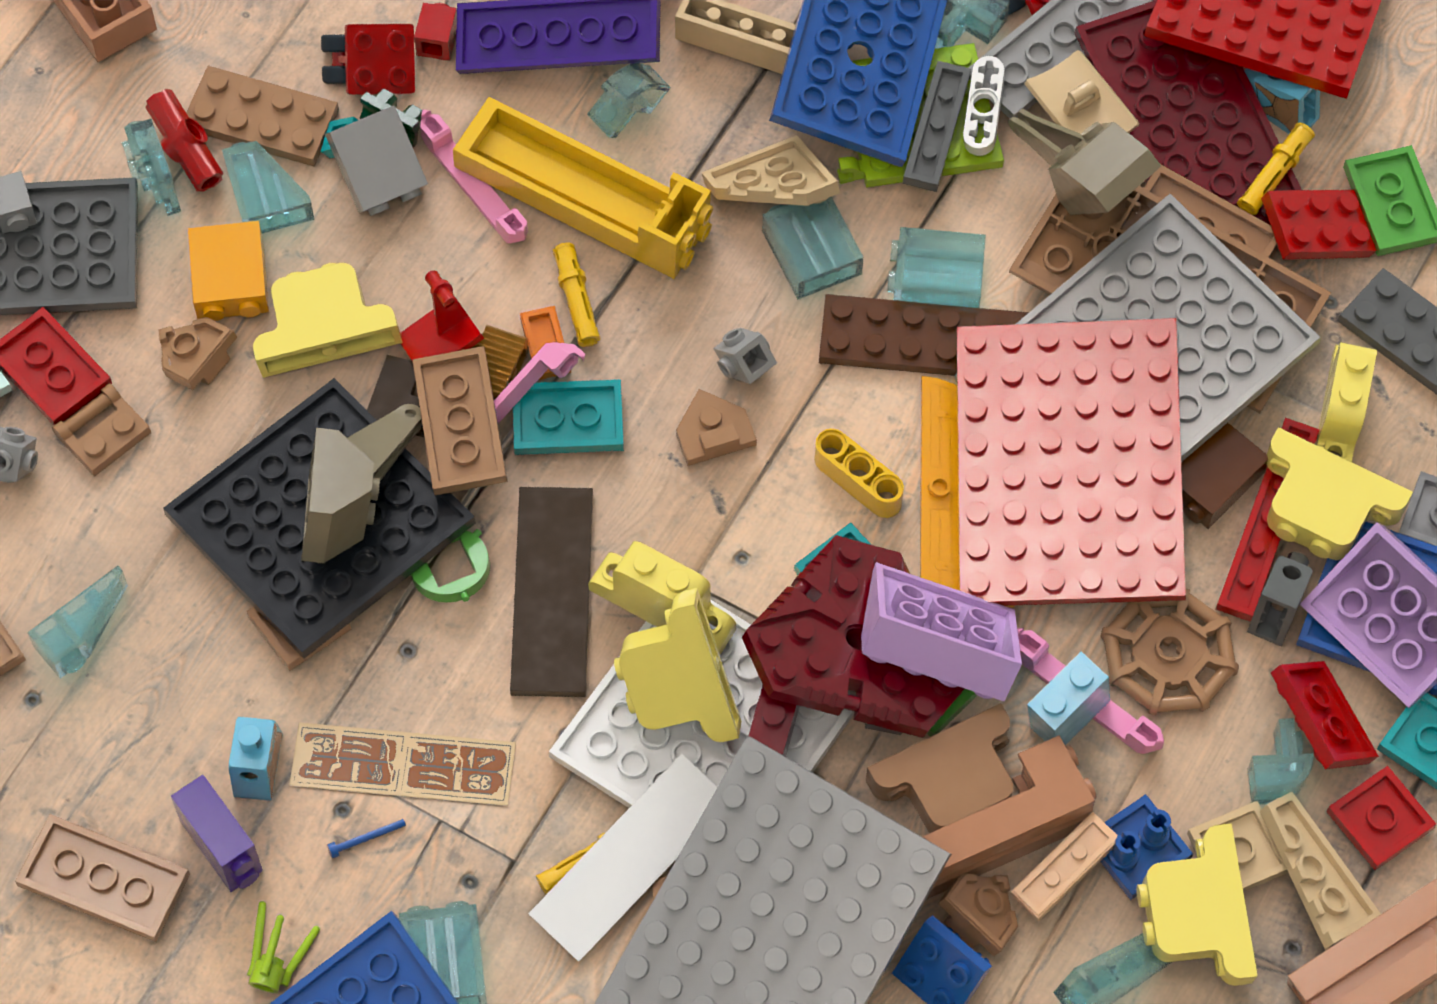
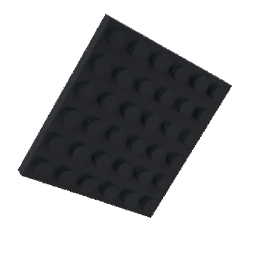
M335 378L163 508L166 517L303 659L476 524L475 516L451 493L434 495L430 472L405 448L380 481L377 501L370 500L371 503H375L373 525L366 524L364 539L325 563L301 561L308 478L316 428L339 430L348 438L377 421Z

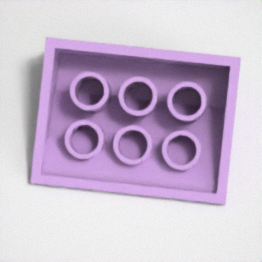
M1376 522L1300 605L1410 708L1437 684V574L1387 527Z
M877 562L875 563L861 634L862 654L867 655L877 663L888 662L900 666L913 675L924 674L938 679L942 684L949 687L959 686L971 690L984 699L995 698L1005 701L1022 665L1015 609L987 602L974 595Z

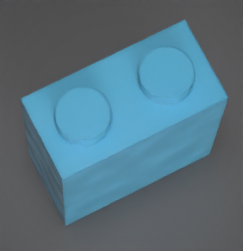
M1081 651L1027 704L1030 728L1044 741L1060 735L1063 743L1066 745L1110 702L1109 676Z

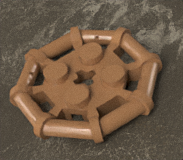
M1187 588L1186 600L1128 602L1110 625L1102 628L1100 635L1105 644L1109 684L1117 686L1147 708L1151 715L1156 716L1158 712L1199 709L1203 712L1210 708L1209 703L1230 677L1238 673L1239 665L1235 662L1230 626L1232 624L1228 616L1222 617L1190 594V589ZM1176 606L1175 612H1170V615L1160 616V613L1154 614L1152 608ZM1186 609L1207 624L1203 627L1185 615ZM1137 615H1140L1144 620L1134 633L1126 630ZM1216 636L1219 655L1210 654L1209 648L1207 650L1206 641L1208 637ZM1172 643L1177 645L1176 653L1178 656L1176 657L1165 656L1163 649L1160 647L1162 644L1165 646H1170ZM1120 644L1131 646L1132 662L1124 666ZM1205 667L1215 670L1216 672L1203 687L1196 680ZM1139 673L1155 685L1153 694L1131 679V677ZM1182 686H1186L1190 694L1163 697L1164 688L1177 690Z

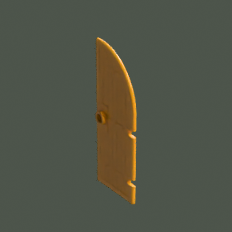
M921 376L920 577L960 591L957 385L946 380Z

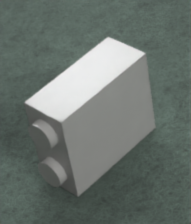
M395 105L325 134L359 213L368 210L370 216L390 208L387 201L399 196L402 202L421 195L420 187L428 184Z

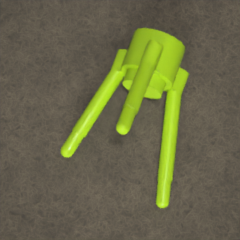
M261 901L258 905L252 959L247 976H250L248 984L262 991L278 993L280 985L288 987L293 972L314 942V939L320 932V927L314 926L286 969H284V961L274 956L284 921L283 915L277 916L266 954L261 956L266 903Z

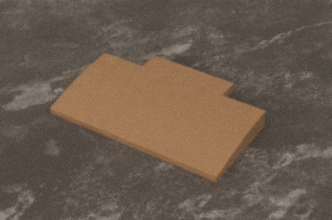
M1163 165L1151 175L1144 188L1138 186L1108 213L1070 215L1055 194L1009 269V273L1050 295L1167 195L1171 194L1310 328L1313 326L1331 294L1330 291L1269 258L1277 246L1271 225ZM1282 376L1247 407L1260 414Z

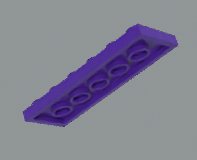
M501 0L457 3L456 71L459 74L660 62L661 0Z

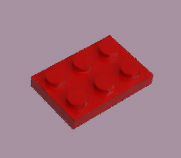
M1355 189L1268 191L1261 198L1283 260L1369 258L1377 251Z
M44 307L0 339V369L53 425L59 421L64 422L99 395L102 388L109 383L112 385L111 377Z
M1325 661L1281 664L1271 672L1277 684L1279 694L1288 703L1295 716L1297 726L1305 733L1313 747L1315 758L1323 765L1325 770L1367 765L1379 757Z

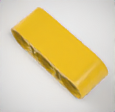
M830 428L819 433L816 438L814 457L815 464L819 470L875 515L882 518H890L898 514L902 507L904 491L902 480L842 431ZM835 448L839 452L832 455L825 453L823 450ZM854 470H862L867 474L865 476L858 477L853 475L851 472ZM882 492H890L895 497L891 499H884L880 497L878 494Z

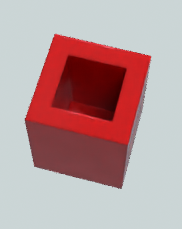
M423 2L414 34L416 56L450 61L456 40L457 8L450 7L444 3L430 4Z

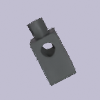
M1291 552L1287 557L1278 556L1261 593L1247 631L1248 633L1282 647L1313 573L1311 567H1308L1309 559L1304 554ZM1272 603L1284 607L1283 611L1276 610Z

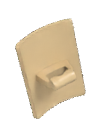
M1079 50L1055 67L1029 78L1025 82V86L1056 124L1080 134L1096 122L1100 124L1115 122L1128 133L1139 126L1138 120L1087 57Z

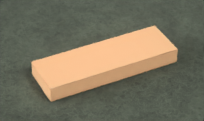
M1092 812L1011 891V895L1040 921L1113 849L1118 835Z

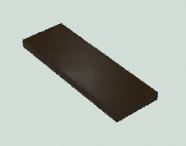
M519 487L510 681L511 696L586 697L590 593L588 583L590 582L593 488Z

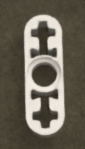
M984 56L978 59L972 71L963 137L967 151L977 156L986 155L991 152L996 143L1005 73L1003 63L993 56ZM991 68L994 74L991 76L990 88H984V74L987 69ZM986 98L994 103V107L990 112L980 113L974 108L975 103L980 99ZM978 123L984 124L985 138L982 139V143H975L974 139L978 133Z

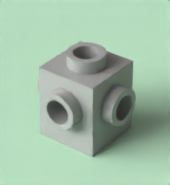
M744 328L729 331L724 335L723 341L713 348L720 359L717 364L722 373L730 379L733 378L748 384L760 378L777 364L765 337L759 332H753Z
M0 427V481L7 483L17 482L35 469L38 461V452L35 451L36 437L26 435L20 428Z

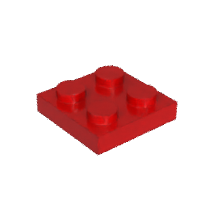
M1388 765L1331 804L1326 811L1375 871L1434 830L1436 826L1435 821Z

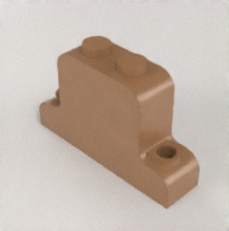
M1001 703L867 767L866 783L873 795L882 801H894L907 796L929 833L1006 800L1012 796L1013 782L996 751L1004 748L1010 742L1007 737L1010 726L1009 715Z

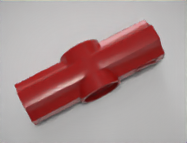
M164 89L146 100L147 105L145 108L163 136L161 146L164 152L173 161L180 163L196 191L204 192L219 184L223 180L222 176L224 173L205 144L208 136L204 128L196 120L188 117L172 90Z

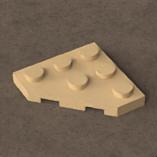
M797 135L701 172L705 186L711 190V193L717 200L809 206L822 203L829 197L840 193L838 181Z

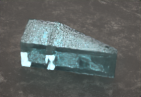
M116 566L27 632L33 647L60 679L67 673L78 671L85 664L86 659L91 656L122 598L128 584L123 570L119 566Z
M1142 933L1075 967L1053 993L1061 1004H1112L1172 962L1159 960L1154 955L1152 946L1145 945Z

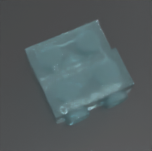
M152 119L129 123L124 127L127 141L121 142L131 177L140 179L144 192L152 190L156 205L163 203L167 216L181 212L172 175Z

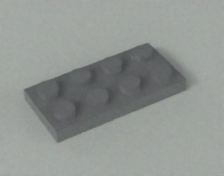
M1382 268L1339 315L1338 322L1437 395V307Z

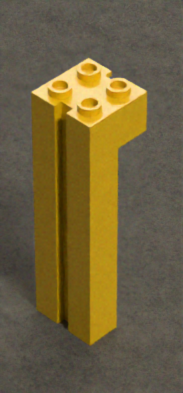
M491 97L487 98L453 148L455 168L675 279L681 268L686 270L689 267L695 251L691 248L696 246L698 241L703 243L712 228V224L709 223V218L713 212V206L710 205L711 190L675 172L670 177L669 188Z

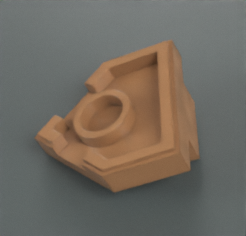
M208 317L193 320V324L176 329L173 326L158 329L159 341L162 347V370L166 377L191 390H194L200 381L209 385L231 359L226 350L237 339L234 330Z
M698 389L676 429V436L687 466L757 445V439L746 410L701 389Z
M961 874L955 878L938 902L949 914L944 923L949 928H952L954 933L957 932L960 938L971 948L980 943L993 956L1003 950L1018 928L1016 913L1011 911L1008 891L1011 890L1008 875L979 877L976 874Z

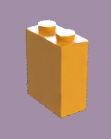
M251 221L188 228L193 304L197 319L208 317L214 321H219L224 317H255L260 313H268L269 304L264 244L260 222Z

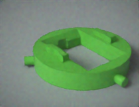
M476 529L473 533L466 531L453 541L460 540L475 573L438 587L426 562L411 574L417 590L425 597L438 602L468 601L470 596L483 587L490 573L488 551L483 541L479 538L482 532L479 529Z

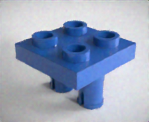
M1146 794L1104 822L1118 836L1113 849L1100 862L1130 900L1137 896V884H1142L1152 865L1160 862L1192 858V851L1172 828L1169 814L1164 810L1157 809Z
M933 915L923 923L892 974L927 1004H968L992 965H990L987 958H982L981 953L975 952L962 941L957 932L954 934L952 928L946 927Z

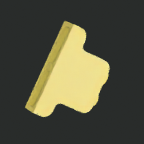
M328 263L318 269L306 272H292L273 283L271 294L278 325L275 330L259 335L253 343L256 363L262 377L265 378L400 344L403 341L391 307L384 304L365 306L362 289L354 268L347 263Z
M1340 342L1339 345H1335L1332 354L1318 427L1320 431L1315 445L1327 451H1336L1340 457L1352 462L1354 448L1365 419L1377 350Z
M1279 427L1271 440L1267 452V467L1284 479L1272 501L1267 516L1268 526L1279 538L1287 542L1299 543L1309 548L1311 553L1320 558L1343 559L1351 550L1366 521L1372 520L1385 526L1398 523L1413 493Z
M632 542L623 557L616 553H608L588 583L589 590L656 627L667 625L665 610L672 607L673 599L678 593L697 588L708 622L716 627L711 631L719 655H721L736 631V621L729 614L711 603V585L704 576L641 542ZM610 570L613 571V577L608 575Z
M698 589L680 592L674 597L672 607L665 610L667 625L629 634L623 641L620 657L614 659L616 675L620 681H625L628 689L626 692L628 709L631 714L636 713L639 723L647 729L656 730L697 720L700 722L703 732L713 741L726 742L739 739L742 721Z
M1232 823L1215 825L1206 831L1202 839H1196L1197 858L1156 863L1150 867L1142 884H1137L1138 904L1140 908H1146L1148 921L1143 922L1144 942L1146 946H1152L1154 955L1163 962L1213 958L1216 974L1224 982L1232 986L1252 984L1258 975Z

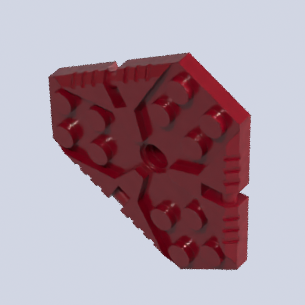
M835 535L803 571L798 574L791 584L793 587L787 586L773 603L748 627L741 638L769 698L839 716L844 709L854 711L853 720L924 738L965 688L959 686L949 687L942 684L938 679L924 674L913 675L900 666L888 662L877 663L867 655L862 654L861 634L875 563L877 562L909 574L910 571L900 552ZM848 691L856 692V696L849 695Z

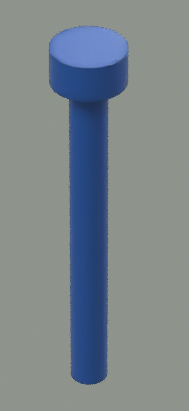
M401 819L337 845L335 842L329 843L327 848L333 859L340 856L339 852L402 828L406 824L404 819Z

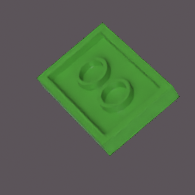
M1412 145L1345 160L1343 168L1351 189H1355L1377 250V256L1437 243V208Z

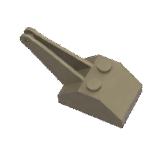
M1021 109L1017 113L1019 119L1012 117L1008 120L1009 126L1014 133L1051 165L1048 170L1057 198L1070 215L1108 213L1161 167L1160 163L1146 146L1115 122L1103 124L1096 122L1080 134L1035 116L1025 109Z
M404 404L348 438L339 430L316 428L308 478L301 561L325 563L364 539L366 524L373 525L375 503H371L370 500L377 501L380 481L409 442L420 431L422 424L420 407L414 404Z

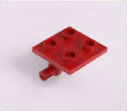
M432 270L428 272L425 276V281L431 287L430 293L434 309L401 332L403 343L400 344L411 360L471 349L484 339L462 305L453 295L451 284L447 280L442 279L438 271Z

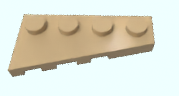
M1293 792L1266 804L1260 810L1325 951L1381 915Z

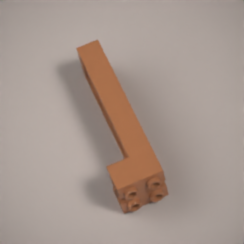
M1060 735L1018 753V758L1023 765L1022 773L1014 777L1012 781L1019 794L922 836L952 854L927 899L948 890L955 878L961 874H976L980 876L1067 837L1089 816V813L1093 812L1094 799L1097 798L1094 786L1087 777L1082 778L1077 768L1079 762L1075 751L1070 745L1065 746Z
M1437 878L1289 974L1287 984L1300 1003L1401 1004L1436 981Z

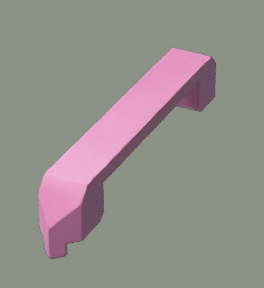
M422 109L420 130L425 145L506 243L524 241L528 233L525 218L516 208L510 210L490 185L454 167L453 148L456 144L452 140L450 128L439 115L431 114L430 110Z
M546 343L494 400L498 424L547 369L559 378H563L577 364L578 358L584 361L585 353L575 344Z
M1018 628L1022 665L1048 684L1065 665L1048 653L1049 644L1032 630L1023 631L1024 628ZM1111 700L1093 718L1137 753L1146 754L1163 748L1164 738L1161 728L1145 716H1141L1137 721Z

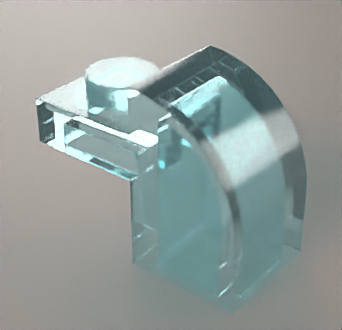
M947 0L935 48L953 46L965 31L989 44L1007 22L1010 2L1007 0Z
M642 63L629 64L616 71L602 84L601 88L605 92L587 115L609 138H616L636 112L651 114L671 87L650 65Z
M1294 718L1278 719L1273 732L1276 755L1252 756L1247 769L1251 803L1258 801L1259 805L1268 804L1290 792H1293L1296 796L1303 789L1312 769L1314 756L1313 753L1302 754L1301 731H1295Z

